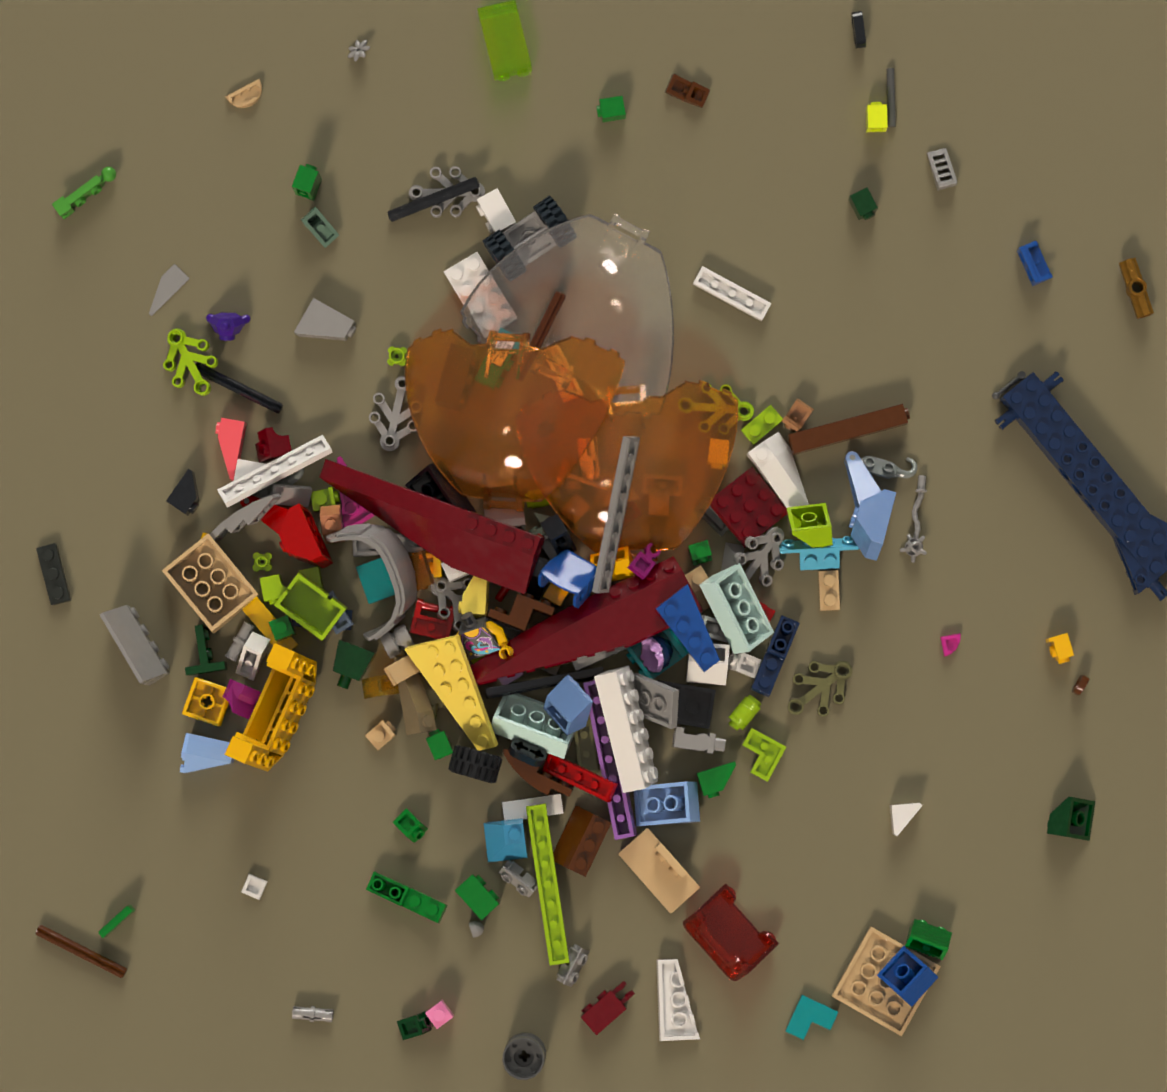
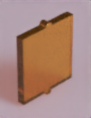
M425 551L414 552L410 559L416 575L417 591L428 589V586L434 584V579Z

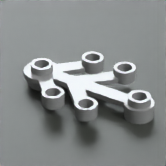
M453 166L450 168L451 178L457 179L459 182L468 180L461 173L459 167ZM439 167L431 168L430 176L433 179L438 180L445 188L453 185L442 174ZM438 170L440 173L438 176H433L432 172ZM458 170L459 174L457 176L452 175V171ZM479 183L480 187L477 188L479 190L478 194L474 195L470 191L459 195L465 197L458 205H453L450 208V213L453 217H460L462 211L472 201L477 202L478 198L485 195V189L481 183ZM414 185L409 190V196L412 201H415L445 188L423 189L419 185ZM419 190L420 194L418 196L413 195V191ZM456 197L432 206L430 210L431 215L434 218L441 217L442 212ZM436 208L440 210L438 215L433 214V210ZM454 208H458L460 210L458 214L452 213Z
M400 376L395 380L397 393L393 411L385 402V396L382 393L378 392L373 396L374 403L379 405L390 422L389 429L387 430L380 421L381 416L378 412H371L369 414V421L376 426L382 435L380 444L386 451L396 450L400 444V439L419 429V423L416 420H410L407 427L396 432L398 424L415 413H421L424 408L422 402L414 401L410 408L400 413L404 394L411 387L410 380L405 376ZM404 380L406 386L400 387L399 382ZM378 395L383 397L381 402H376L375 400ZM420 404L421 409L415 410L414 405ZM372 415H378V420L372 421ZM416 423V429H410V424ZM388 438H393L392 444L386 443Z
M778 527L768 529L765 535L749 536L746 538L745 546L750 549H756L758 544H764L760 550L746 553L738 552L733 557L736 564L740 563L741 566L747 561L753 560L745 571L748 580L760 566L759 583L766 587L772 584V577L768 573V553L772 550L771 568L777 571L781 570L784 562L780 559L779 545L784 540V532Z
M443 577L435 578L430 588L432 593L438 598L439 611L437 615L441 620H446L449 617L450 610L446 607L447 597L452 602L453 630L458 632L459 629L456 627V623H464L461 619L462 614L458 610L459 601H462V595H456L451 590H465L467 588L465 582L470 583L471 578H466L461 582H449ZM437 584H443L444 589H439ZM440 611H446L447 616H442Z

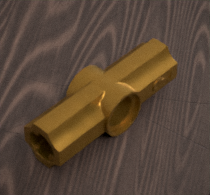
M1136 257L1120 262L1119 267L1126 285V293L1130 297L1136 318L1140 319L1154 314L1146 290L1147 284L1142 278ZM1132 284L1140 286V293L1133 291Z

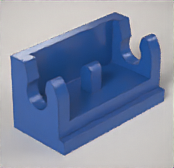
M1037 241L1018 248L1017 253L1032 286L1053 278Z

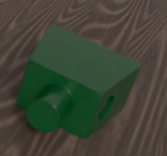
M339 640L333 672L341 674L337 686L348 690L352 679L361 681L376 653Z

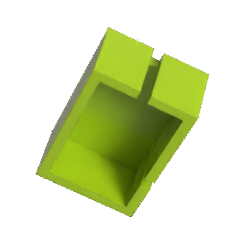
M301 572L297 573L287 587L291 591L286 589L274 604V606L322 641L348 608L334 597L330 600L328 592Z

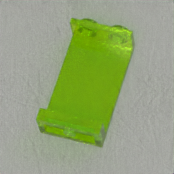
M510 0L477 8L494 80L506 81L510 79V76L518 75V77L528 75L532 71V65L516 1Z

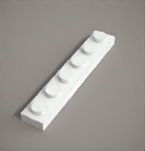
M321 435L217 489L218 493L228 508L333 453L324 436Z

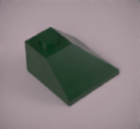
M1068 797L1050 813L1047 823V834L1090 841L1095 801Z

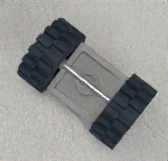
M550 195L533 206L534 212L504 232L497 230L482 240L492 259L509 281L525 272L526 264L556 244L562 247L577 237L566 215Z

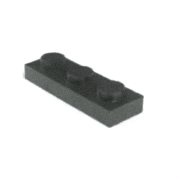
M53 543L36 548L50 604L53 606L71 601L57 544Z

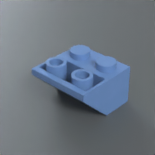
M566 675L547 695L543 709L568 736L586 727L593 701L582 690L577 681L570 675Z

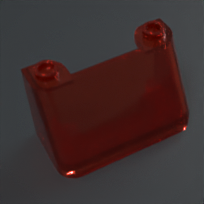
M724 884L683 921V926L723 973L732 981H738L749 974L779 943L771 932H759L734 904L736 901L734 889Z

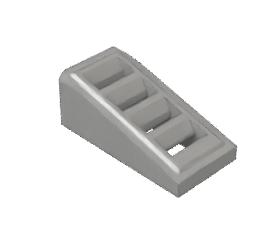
M943 148L928 152L927 156L937 191L956 186L957 179L947 149ZM939 155H943V156H944V158H942V159H938V160H934V159H933V157H935V156H939ZM946 163V165L936 168L935 164ZM948 170L947 173L938 174V171ZM947 176H949L950 178L949 180L945 181L940 180V178H944Z

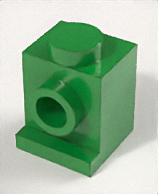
M708 540L688 546L693 566L712 561Z

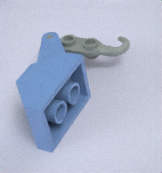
M854 451L846 454L844 463L855 505L849 527L852 528L851 537L865 558L877 561L884 543L896 492L886 489L881 491L871 474L887 479L913 477L917 472V464L909 457L906 458V461L911 463L912 469L905 471L891 461L873 456L860 458Z

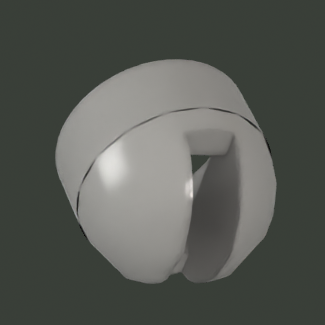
M479 921L469 922L472 937L480 936L484 931L483 924Z

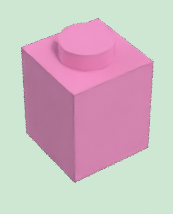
M443 999L425 1012L436 1029L454 1017V1014Z

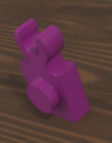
M652 543L645 547L644 553L640 551L627 567L642 580L656 564L652 559H655L661 553V550L651 553L650 547L653 545Z

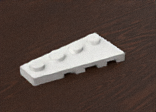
M678 959L656 960L659 1041L700 1039Z

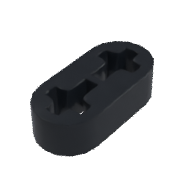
M862 11L852 12L851 19L855 48H865L866 36Z
M514 739L509 747V754L512 757L534 767L542 766L547 756L544 749L523 739Z

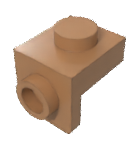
M797 399L782 422L785 423L784 426L790 431L799 432L814 409Z

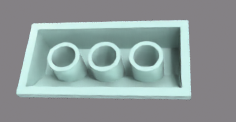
M740 563L712 575L699 585L734 654L750 652L774 633Z
M519 693L503 696L491 724L494 733L511 740L523 739L541 747L548 754L564 759L575 732L567 736L543 709L545 703Z

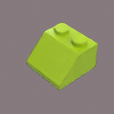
M826 503L786 508L792 535L813 548L833 545L832 526Z

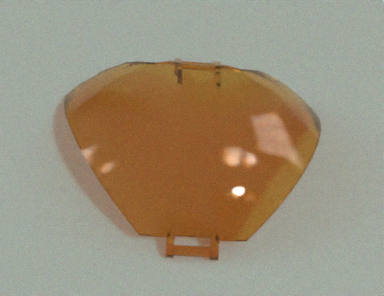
M440 328L433 331L429 337L424 339L419 337L414 340L407 350L405 386L411 417L427 453L443 476L462 496L482 498L483 508L486 510L500 508L523 512L525 501L542 502L552 493L576 465L597 433L616 394L623 373L625 360L620 358V352L612 348L609 351L597 346L596 340L585 337L582 340L573 336H569V338L555 342L542 349L529 346L530 333L509 334L497 333V331L491 330L488 335L487 344L471 345L455 333L453 329L442 331ZM497 341L520 342L519 349L495 348ZM492 497L515 498L516 502L492 500Z
M699 380V383L685 381V383L675 387L663 396H646L645 383L620 387L606 385V399L588 401L567 392L566 389L552 394L551 390L543 394L542 399L531 405L529 402L522 406L521 412L516 415L517 428L522 450L533 477L546 500L556 514L559 515L560 519L595 553H600L623 436L640 437L618 548L628 546L629 550L645 549L649 543H652L653 545L650 547L651 553H656L657 550L678 548L699 523L710 506L725 475L737 433L738 399L733 397L730 391L724 388L722 391L711 388L708 382ZM640 393V400L612 402V395ZM631 553L632 558L634 559L638 553Z

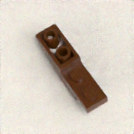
M503 749L507 761L528 784L546 795H549L551 789H554L570 797L573 791L569 788L571 784L560 780L559 783L551 780L553 776L544 771L541 774L537 773L540 767H534L512 757L509 754V749Z

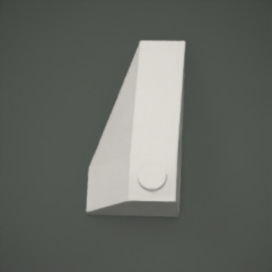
M779 432L764 440L747 453L748 458L786 508L809 505L791 448Z

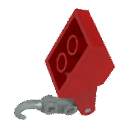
M304 468L273 484L293 485L302 478ZM273 484L241 500L240 504L245 507L254 501L270 496ZM300 503L289 509L274 505L261 519L263 523L279 534L281 539L279 542L280 547L290 557L293 556L299 561L320 568L333 564L311 512Z

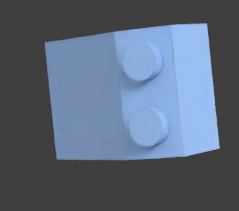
M685 781L655 784L645 789L634 791L636 826L700 822L697 782Z

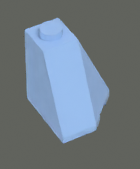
M186 733L181 752L184 765L181 764L180 772L190 773L232 764L235 759L224 755L230 742Z

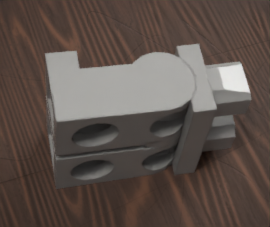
M677 727L674 728L672 747L705 751L707 754H713L714 750L722 752L725 750L726 739L715 738L716 734L714 733L684 734V728Z

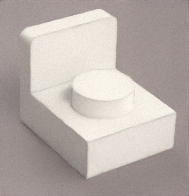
M732 652L729 656L728 669L755 678L762 660L747 653L734 654Z

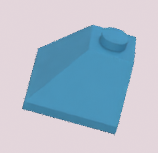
M523 818L483 823L488 862L528 858Z

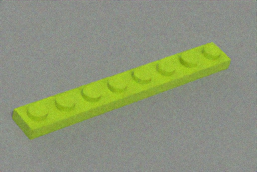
M546 803L526 806L549 965L570 963Z

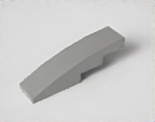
M273 494L250 503L221 522L210 533V536L214 541L222 540L228 532L236 533L246 524H257L282 496L280 494Z

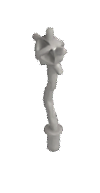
M923 475L918 476V486L915 490L918 493V497L912 510L915 532L913 538L910 534H907L908 541L904 548H900V552H906L911 556L912 563L915 562L916 556L927 554L923 550L922 544L925 536L919 538L921 528L917 512L924 493L927 492L925 489L926 476Z

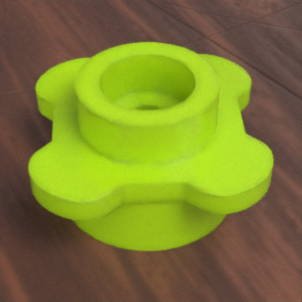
M389 347L387 363L390 366L394 364L405 366L407 363L405 360L407 349L405 347Z
M255 552L253 554V570L256 572L259 570L271 571L272 554L269 552L265 554Z

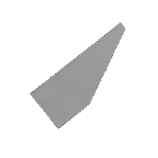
M174 264L161 277L149 311L151 316L190 279L177 265Z

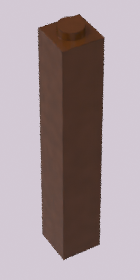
M903 404L788 434L787 438L792 454L797 455L907 425L910 415L908 408H904Z

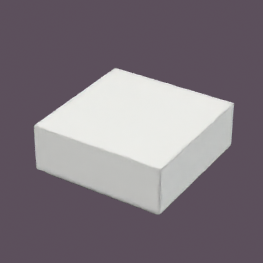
M249 874L241 892L260 900L268 881Z

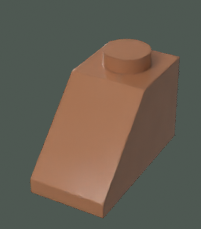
M340 504L320 507V521L325 543L345 542V540L329 542L325 537L344 528Z

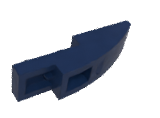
M781 615L751 690L767 697L770 696L799 627V622Z

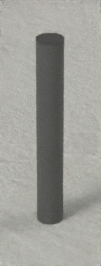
M894 68L886 69L888 127L890 128L896 127Z

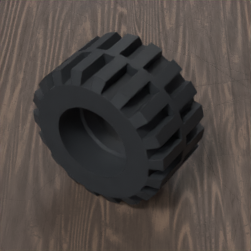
M456 745L454 746L448 769L453 773L488 783H496L503 759L493 754Z

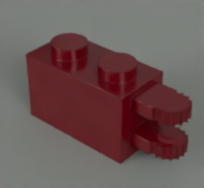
M622 981L613 990L610 989L608 992L606 990L602 991L596 997L598 1001L595 1004L589 1003L581 1010L583 1012L581 1018L595 1035H598L627 1009L624 1003L635 994L633 990L627 992L621 1000L615 995L625 987V981Z

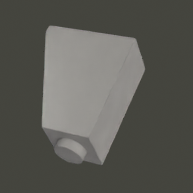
M313 298L294 333L299 337L346 341L348 337L352 338L357 328L355 327L356 323L354 320Z

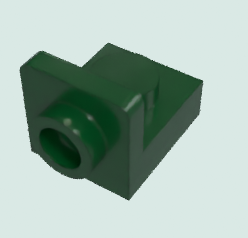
M426 1011L397 1021L403 1040L423 1035L432 1030L431 1021L425 1014Z

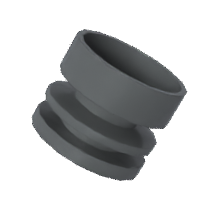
M532 1033L514 1035L508 1041L502 1058L504 1068L508 1074L518 1080H528L540 1073L546 1059L544 1043L538 1036ZM523 1050H526L527 1054L530 1053L527 1059H524L522 1055L520 1056Z

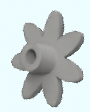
M356 40L355 47H349L351 52L348 58L354 57L355 62L359 57L365 58V51L370 49V46H365L367 40L361 43Z

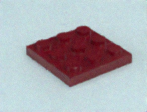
M753 467L707 502L744 548L746 547L745 540L747 537L761 536L787 515L786 507Z

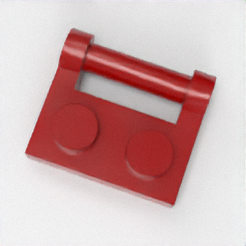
M418 598L410 633L434 639L450 637L454 621L452 606L447 607L450 610L447 621L420 615L421 610L438 613V605L424 602V599ZM440 611L441 614L447 615L446 611Z

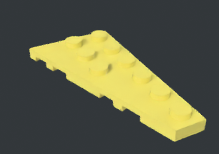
M459 634L406 647L404 649L476 749L480 751L496 747L498 742Z

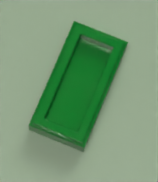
M131 905L126 906L99 930L98 934L102 938L107 937L136 910Z

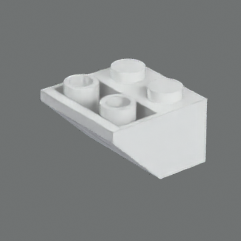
M713 644L720 661L705 672L700 669L691 655L688 654L686 682L726 686L730 645Z

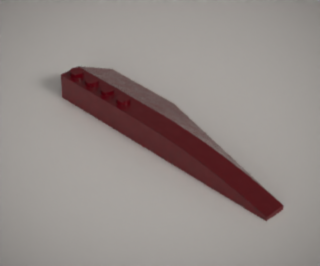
M325 459L319 478L451 568L526 594L545 540L544 537Z
M672 556L654 565L643 580L635 574L610 586L608 593H596L588 597L579 608L572 605L514 637L507 643V646L513 648L514 653L509 656L507 650H505L506 659H502L499 656V651L487 654L470 667L476 684L479 686L497 681L501 677H514L516 673L524 671L529 673L535 671L536 668H549L576 661L579 657L587 656L588 658L595 656V653L615 651V648L622 646L624 648L631 647L669 628L655 608L686 584L690 588L699 612L701 613L703 610L675 557Z

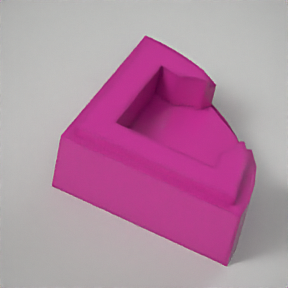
M960 633L940 637L944 657L952 654L957 649L961 639Z

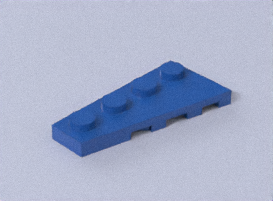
M686 584L655 609L700 669L705 672L720 661L690 588Z

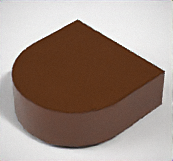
M1080 675L1072 692L1080 695L1090 678Z

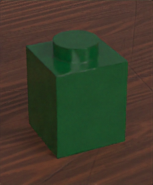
M868 187L849 196L848 200L858 220L862 218L868 220L875 216L874 212L877 211L878 207Z

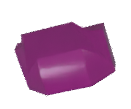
M230 679L222 697L229 702L232 713L250 719L261 692Z

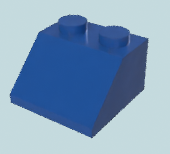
M905 946L877 974L882 981L911 1007L938 979V976Z

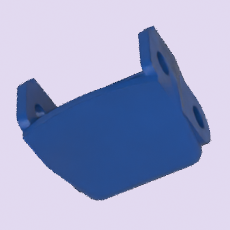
M567 549L561 551L541 569L538 575V585L544 588L550 581L557 587L575 594L573 606L579 608L592 591L597 566Z

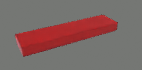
M548 754L542 771L606 802H611L618 785L565 758L562 759Z

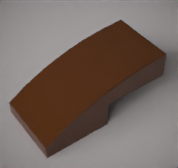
M676 74L671 76L665 93L700 108H703L710 89L694 81L690 82Z

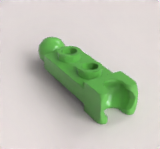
M110 166L103 168L99 177L96 175L68 197H60L52 203V206L63 219H66L75 212L73 208L82 206L86 203V199L89 196H94L101 192L105 181H113L116 178V170Z

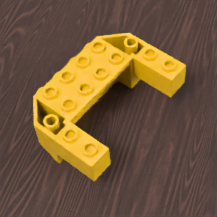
M274 643L266 661L268 662L266 666L272 668L247 726L243 734L236 732L235 736H232L224 754L244 764L267 772L289 750L290 740L299 727L298 722L306 712V704L314 694L317 672L316 661Z

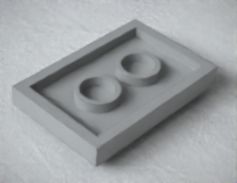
M634 673L633 683L639 694L638 703L643 711L644 718L670 729L677 728L679 690L641 674Z

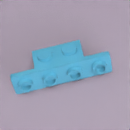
M851 536L832 538L833 545L813 548L802 540L794 541L792 539H786L779 545L781 554L799 553L800 570L840 568V551L858 550L859 548Z

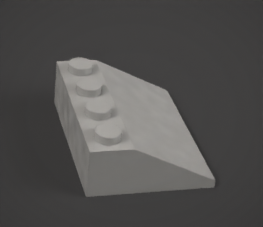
M124 605L99 614L140 684L150 686L169 674L167 670L170 668L164 658L161 659L157 652L160 650L154 641L151 642L147 635L150 633L144 624L141 625L137 618L140 616L134 607L131 608L128 605Z

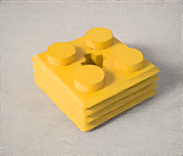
M195 677L182 714L220 727L229 702L222 697L226 687ZM210 696L212 705H208V707L206 708V704L203 702V700L208 699V697Z

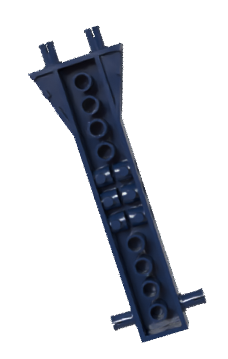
M1055 371L1054 374L1042 382L1032 372L999 399L1007 408V411L995 419V423L998 425L1004 420L999 426L1001 430H1004L1011 422L1017 420L1112 536L1120 559L1125 566L1127 577H1129L1133 587L1134 595L1139 594L1147 587L1153 591L1159 601H1162L1167 596V590L1159 581V577L1167 571V523L1146 510L1051 394V390L1064 381L1062 377L1054 381L1060 374Z

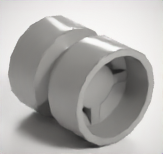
M405 624L394 628L393 633L388 631L380 637L390 659L400 655L401 650H404L406 647L415 645Z

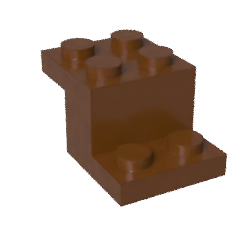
M529 593L517 594L509 615H507L506 610L496 607L495 610L490 608L487 616L525 632L534 611L551 617L555 613V608L552 607L553 603L544 599L541 602L534 600L535 597Z

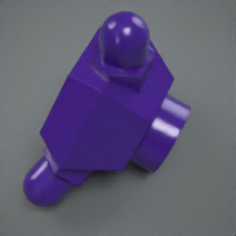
M221 312L216 315L208 314L206 316V320L210 323L215 333L219 335V339L224 341L234 340L235 335L240 333L243 326L251 320L249 315L240 316L236 313Z

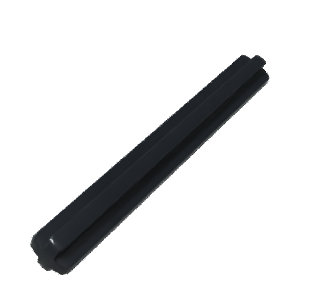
M476 177L457 183L389 210L387 212L391 222H394L480 187L479 181Z
M199 362L196 363L201 376L277 414L281 412L283 408L282 403Z

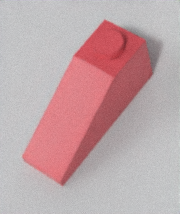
M221 418V421L217 422L215 433L218 434L229 478L234 481L237 460L241 458L247 424L244 421Z

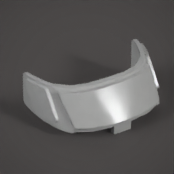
M370 523L346 526L337 532L325 536L326 540L329 542L358 540L375 548L385 564L394 588L396 604L391 619L379 627L363 633L364 638L368 641L377 640L406 617L405 613L416 601L417 583L415 571L405 546L389 528Z

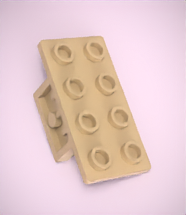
M648 828L619 852V856L669 913H673L700 888Z

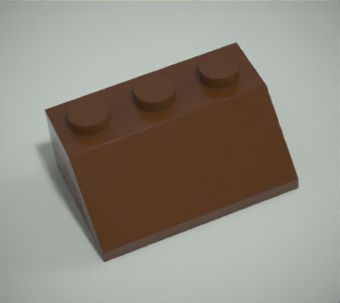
M575 806L553 851L554 861L586 877L611 822Z

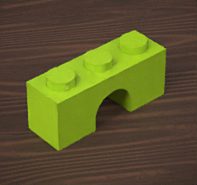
M319 567L299 570V572L324 589ZM280 574L260 578L264 602H269L270 605H274L286 589L291 591L283 585Z

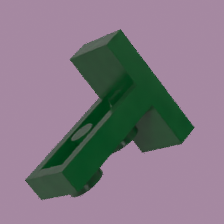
M203 624L196 625L195 633L200 665L185 667L186 675L192 676L228 670L227 662L225 661L210 662V660H213L212 648H208L207 640H210L209 629H205Z

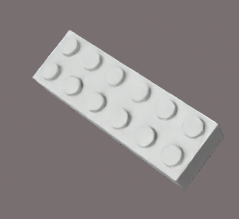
M629 666L610 669L594 676L622 791L626 793L645 789L657 782L658 770L653 764V750L649 747V734L644 727V714L639 707V694L634 687L633 671L630 670Z

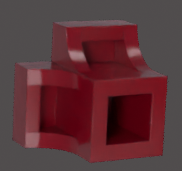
M273 427L257 432L259 442L255 446L259 463L275 460L292 451L289 435H278L273 430Z

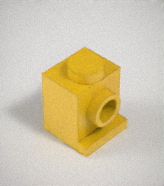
M1068 633L1045 639L1046 643H1051L1049 651L1051 657H1055L1058 664L1069 662V657L1074 656Z

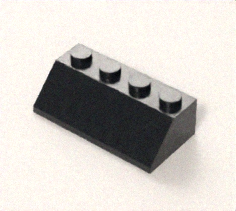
M443 459L427 465L405 484L408 489L477 513Z

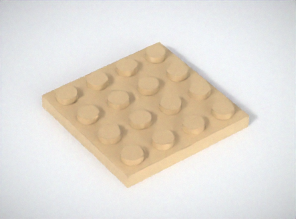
M870 926L831 996L902 1036L926 992L911 1007L877 976L904 945ZM907 947L909 951L937 974L941 966Z

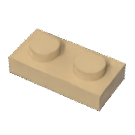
M838 570L818 571L820 611L840 610Z

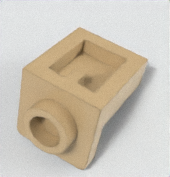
M381 720L365 736L379 751L396 736L394 733L396 728L389 720L386 723L384 720Z

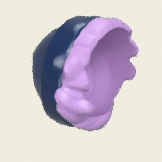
M656 634L641 641L640 659L644 660L643 665L650 672H660L669 665L673 655V648L668 640Z

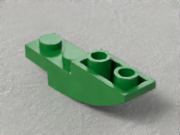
M375 871L366 888L367 891L439 924L448 906Z

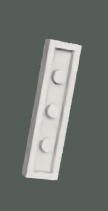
M703 266L693 282V285L760 321L763 320L771 306L770 302Z

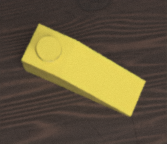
M476 576L472 577L462 595V601H459L458 610L462 616L467 612H472L475 619L482 616L488 618L489 581Z

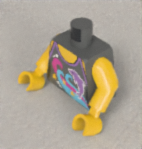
M467 612L461 617L464 623L460 625L456 635L459 634L468 661L499 651V656L502 659L507 658L505 650H507L509 656L513 655L514 650L512 647L507 646L508 640L501 626L490 621L486 616L475 619L472 612Z

